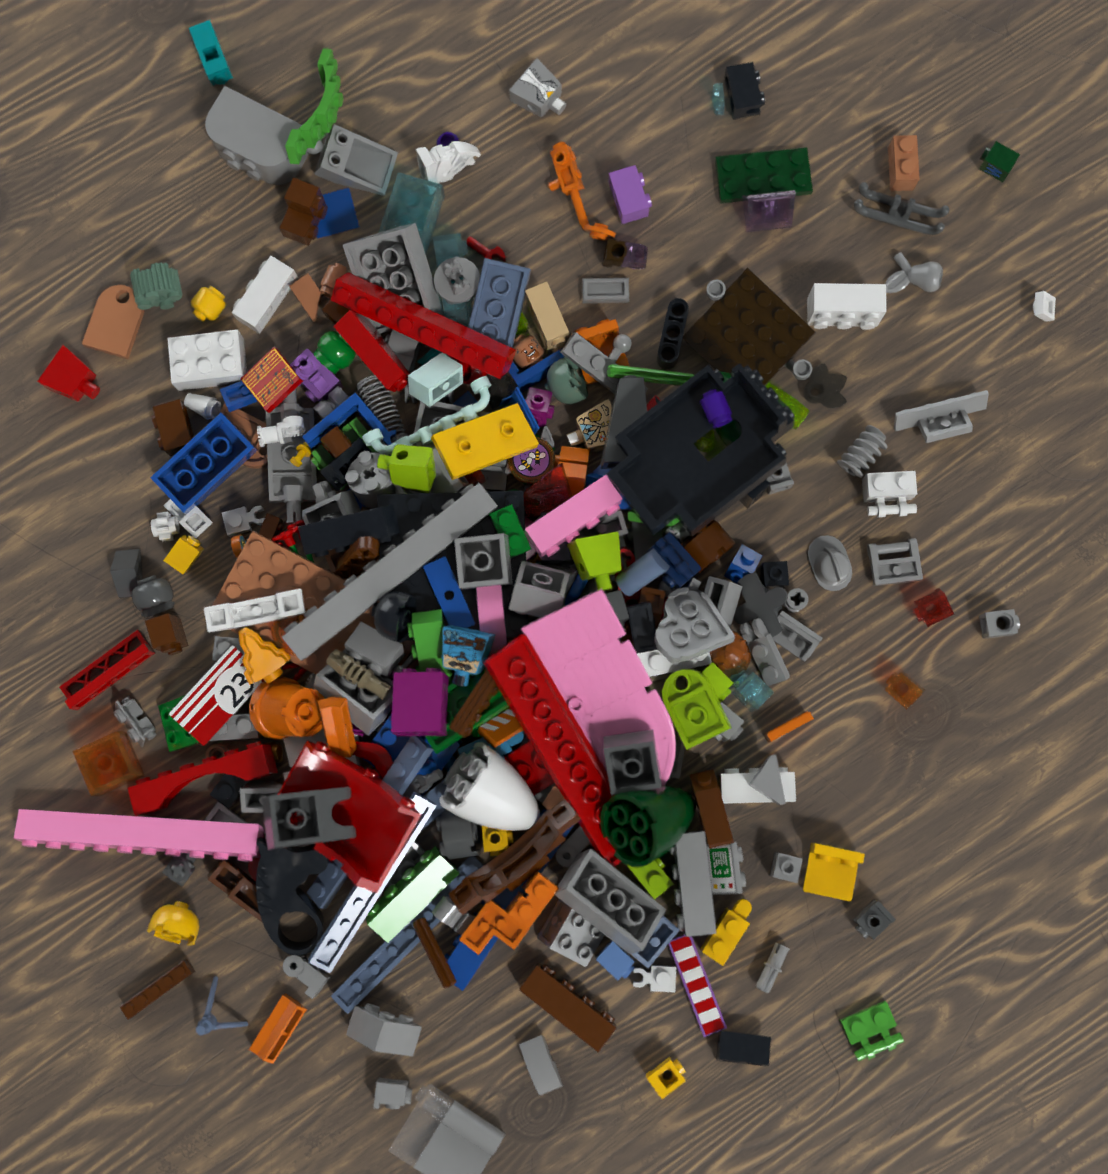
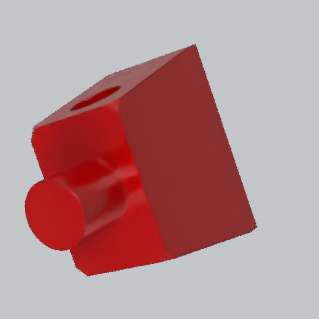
M62 345L37 381L46 389L77 402L81 400L84 394L94 399L100 392V387L92 383L96 378V374L64 345Z

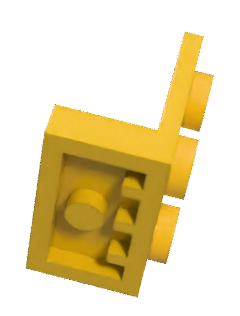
M811 843L803 891L851 901L858 863L863 864L865 854Z

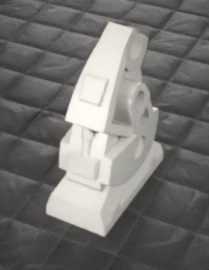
M453 141L445 147L442 144L437 145L430 151L426 147L416 149L420 175L430 192L436 189L439 182L451 180L466 165H473L475 163L473 157H480L481 155L477 147L460 141Z

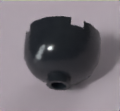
M395 591L382 597L379 603L376 602L373 605L371 616L374 617V625L377 632L389 640L399 643L403 642L409 634L406 627L408 622L412 621V613H416V598L413 595Z

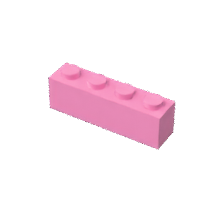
M605 475L525 528L524 533L540 557L544 555L550 557L560 550V544L565 541L568 543L572 542L580 536L579 532L586 527L590 530L600 523L599 518L605 514L611 516L620 509L619 505L623 498Z

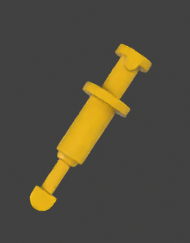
M305 441L303 444L297 445L296 450L298 453L290 459V462L296 467L302 465L301 460L303 457H310L311 448Z

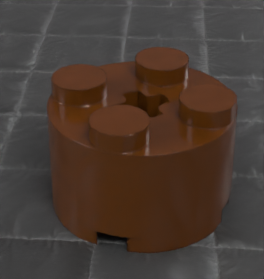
M715 519L690 539L688 538L681 543L684 549L702 568L698 572L699 574L736 544Z

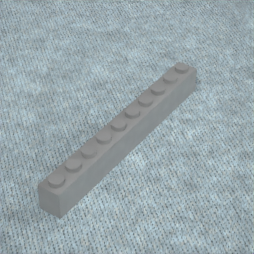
M471 483L460 492L462 497L457 501L451 499L441 507L443 511L435 517L434 514H431L422 522L424 526L417 532L412 529L402 537L404 542L398 547L393 544L383 552L384 558L378 562L375 559L363 568L365 572L358 578L356 575H353L343 583L345 586L343 590L339 593L334 590L323 599L326 602L319 608L313 606L304 614L305 619L297 624L294 621L283 630L286 634L282 638L300 661L306 659L376 602L381 600L382 597L390 593L455 542L454 539L460 538L492 513L498 506L481 484L478 483L476 486H473Z

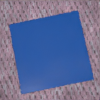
M349 188L323 194L328 209L323 220L320 219L317 226V239L359 228Z

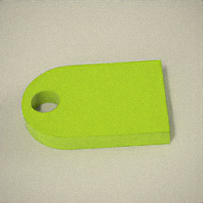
M682 669L672 673L667 678L662 689L663 702L686 750L732 728L710 681L704 674L694 669ZM679 676H684L688 680V686L684 690L679 689L676 685V680Z

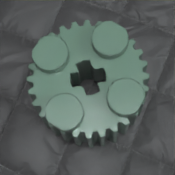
M167 263L151 264L150 269L141 270V272L139 268L131 271V283L138 309L146 310L153 306H160V309L167 310L174 307L173 302L182 298L183 294L178 271L169 268Z

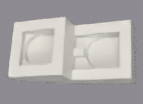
M171 499L163 505L173 516L177 517L179 523L196 539L213 524L198 506H195L186 514Z

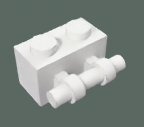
M915 471L867 473L862 479L864 502H875L876 505L867 506L868 516L886 517V515L890 514L907 516L909 513L917 512L916 504H907L906 500H912L917 495ZM884 501H897V505H885Z

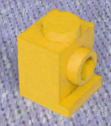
M668 1057L653 1070L646 1073V1078L660 1098L663 1099L686 1081L683 1076L686 1070L678 1059L672 1061ZM666 1070L672 1072V1076L669 1079H665L662 1076Z

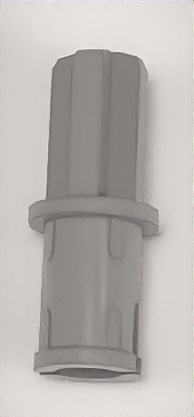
M775 942L767 962L763 963L765 967L756 985L759 990L765 993L770 992L778 973H782L780 969L790 950L789 948Z

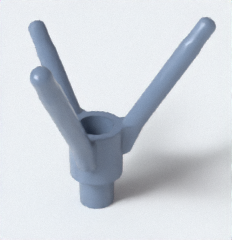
M217 976L213 978L203 1018L197 1024L196 1032L198 1035L208 1034L216 1029L248 1026L247 1021L219 1023L216 1017L211 1014L218 982Z

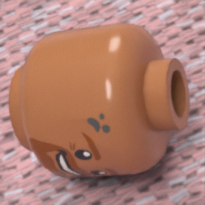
M521 334L514 340L513 348L516 349V353L513 359L521 369H528L543 360L544 350L534 336L528 335L524 337Z

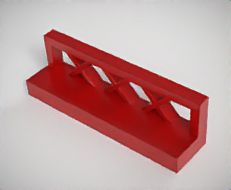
M136 630L59 687L67 698L64 702L69 709L79 710L155 654V651L140 630ZM138 638L142 645L128 653L130 643ZM113 655H123V659L109 667L110 658ZM95 668L104 669L101 675L93 681H89L91 671ZM76 682L84 683L83 688L73 695L68 689Z

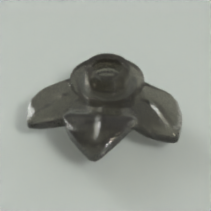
M821 364L812 370L810 382L805 385L803 395L812 404L821 403L826 408H839L847 402L844 396L840 394L845 386L847 377L841 374H829L827 366ZM816 389L819 395L813 396L811 390Z

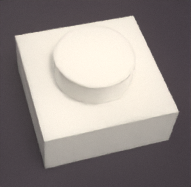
M1045 291L1035 292V301L1033 303L1034 315L1045 322L1053 321L1055 319L1056 298Z

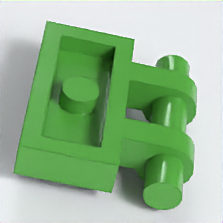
M886 1001L840 1020L849 1043L853 1045L860 1042L862 1049L854 1052L857 1061L865 1058L868 1060L875 1057V1054L886 1049L891 1051L896 1048V1045L904 1042L901 1033L891 1036L888 1029L897 1026ZM880 1033L883 1040L870 1045L867 1038Z

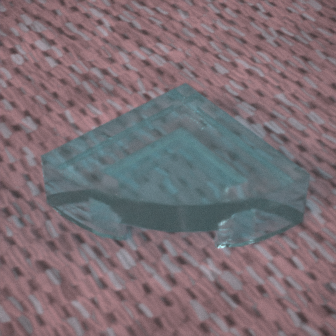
M723 83L714 84L712 90V101L716 116L724 115Z

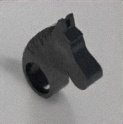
M260 837L257 841L261 857L257 868L256 892L259 914L264 928L272 941L282 951L291 955L307 954L314 950L323 935L324 916L318 906L299 888V885L306 881L309 874L322 873L327 868L329 859L314 850L315 845L268 850L267 841ZM287 912H304L310 915L317 924L318 931L316 935L305 942L289 940L284 936L280 928L282 915Z

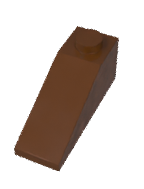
M714 770L690 774L692 795L696 802V808L709 849L734 843Z

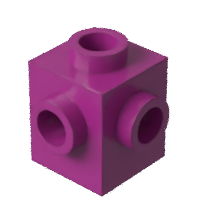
M529 387L525 401L538 426L544 428L547 420L552 419L555 406L551 405L552 392Z

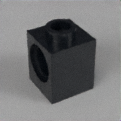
M787 561L763 562L761 564V583L767 589L771 590L776 587L786 589L789 586Z

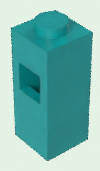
M207 20L189 27L212 86L224 84L232 79L231 70L211 21Z

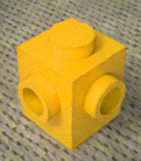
M482 826L484 852H490V856L500 855L509 848V844L514 843L513 830H500Z

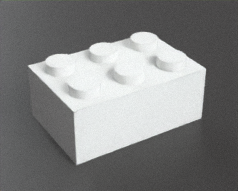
M814 283L807 298V324L814 326L816 329H824L828 326H837L838 329H849L851 326H860L861 329L869 330L877 327L886 313V284Z
M238 329L168 338L171 383L178 391L232 385L242 381L241 378L247 373L244 338Z

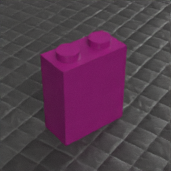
M407 668L402 669V672L394 673L391 732L396 736H446L448 676L441 672V669L427 668L426 672H417L416 669Z

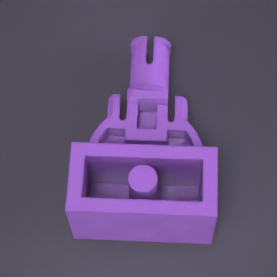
M308 348L290 364L296 371L297 376L303 380L301 384L307 389L305 394L313 403L316 401L320 402L322 399L328 400V394L335 387H343L340 380L323 366Z

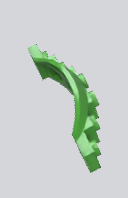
M323 48L317 63L321 82L325 88L322 100L313 115L299 129H291L285 147L290 164H299L302 156L306 154L307 148H315L316 143L322 140L327 133H330L333 123L337 121L338 109L343 105V94L339 91L340 77L336 73L338 64L337 60L334 59L332 49Z

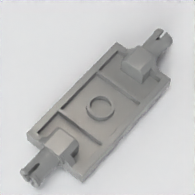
M296 389L282 401L283 404L280 407L275 408L270 413L265 411L266 427L276 426L277 423L282 422L284 418L289 416H301L304 419L305 433L303 435L314 427V409L303 408L297 404ZM301 433L300 436L296 434V437H285L284 444H280V442L267 444L269 503H286L287 524H293V515H295V522L301 520V503L316 502V495L313 486L317 484L316 466L310 460L314 456L311 454L310 457H303L300 467H296L290 462V459L298 453L296 450L297 445L304 443Z

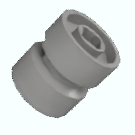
M337 386L328 394V400L322 399L313 409L324 419L346 401L349 396Z

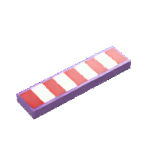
M681 935L672 939L668 945L703 1036L706 1037L726 1029L727 1026L692 936L686 937Z

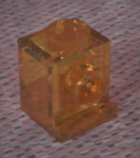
M901 671L899 674L894 672L887 679L886 683L888 686L884 689L906 710L926 691L904 671ZM903 683L907 684L909 688L906 693L900 690V685Z

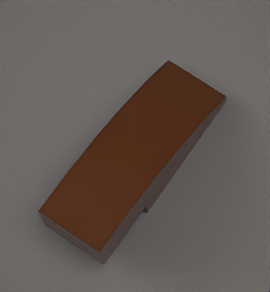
M219 860L208 873V880L224 891L228 898L262 922L257 904L256 881L230 860Z

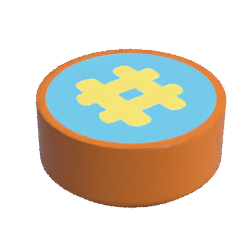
M242 534L231 538V546L236 558L239 557L246 543Z

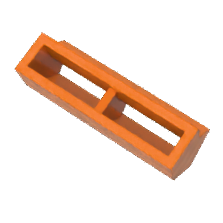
M329 697L318 700L326 744L330 747L331 751L343 757L351 758L357 748L347 698Z
M283 994L249 1050L258 1055L263 1061L274 1064L307 1009L288 994Z

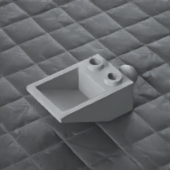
M335 124L332 126L330 133H327L324 144L320 140L316 143L315 148H307L306 150L310 154L321 153L315 175L336 184L383 196L386 193L398 152ZM335 158L338 160V164L333 163Z

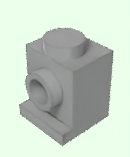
M787 463L779 469L781 472L780 476H776L773 473L767 478L770 483L767 489L768 495L791 489L794 485Z
M379 1078L376 1082L374 1108L379 1109L381 1104H385V1108L400 1109V1106L411 1104L412 1089L408 1088L409 1081Z

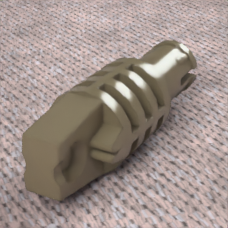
M337 649L328 656L326 663L339 673L340 676H346V680H352V684H358V688H366L382 700L390 692L392 686L378 679L372 669L369 668L367 670L366 665L361 666L360 661L355 662L354 657H350Z

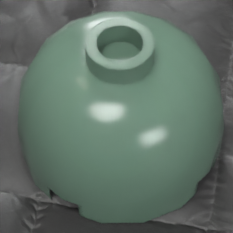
M567 357L557 360L550 366L547 373L548 383L545 384V388L547 391H551L552 396L559 402L574 404L586 399L588 389L583 375L579 376L576 371L579 367Z

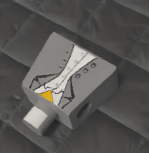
M537 58L509 90L512 103L539 117H543L549 109L560 115L566 107V103L559 98L562 94L561 83Z

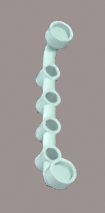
M487 376L476 379L470 386L474 394L480 393V400L477 403L468 405L452 415H447L430 426L422 427L417 432L402 437L391 445H383L380 442L384 437L379 428L367 432L362 436V439L366 446L372 445L375 451L384 455H391L394 447L398 444L412 446L419 441L423 445L433 442L431 439L433 434L452 428L462 420L468 422L479 418L477 413L486 408L489 403L490 393L488 388L491 386V383Z

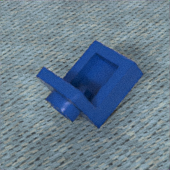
M742 544L724 576L738 584L737 582L745 575L754 573L763 555Z

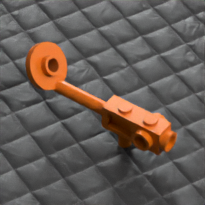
M565 142L553 145V150L550 151L558 178L548 183L550 190L554 191L562 188L564 194L571 196L578 221L582 229L590 233L589 237L602 241H607L608 238H615L616 233L608 230L607 225L595 223L594 226L589 225L579 191L584 189L581 180V172L575 161L576 156L571 147Z

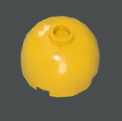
M175 901L174 905H164L153 914L147 932L150 933L154 930L153 936L175 944H180L181 939L188 940L187 945L191 946L195 945L198 936L199 919L193 911L189 910L188 904Z

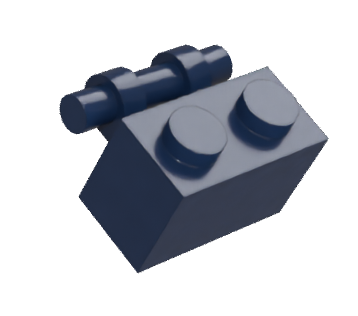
M670 532L658 540L646 552L647 554L652 549H655L670 566L663 573L662 579L671 589L673 587L679 589L702 569Z

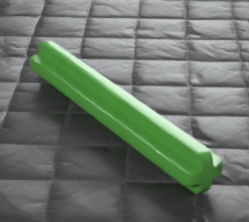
M614 364L608 365L607 376L609 378L620 379L627 375H635L637 378L644 377V382L677 386L683 385L695 375Z

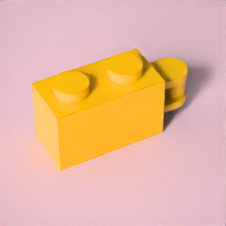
M740 899L732 910L726 908L715 924L716 934H709L700 950L724 966L750 925L746 918L752 910L751 903L745 899Z

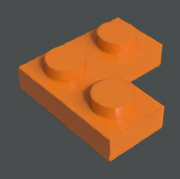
M491 900L489 903H485L459 940L478 955L494 935L515 950L529 929L508 915L505 909Z

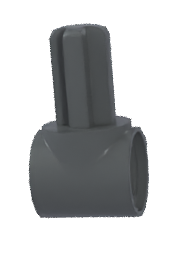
M182 853L180 857H173L162 874L183 887L196 869L192 864L197 858L189 857V853Z

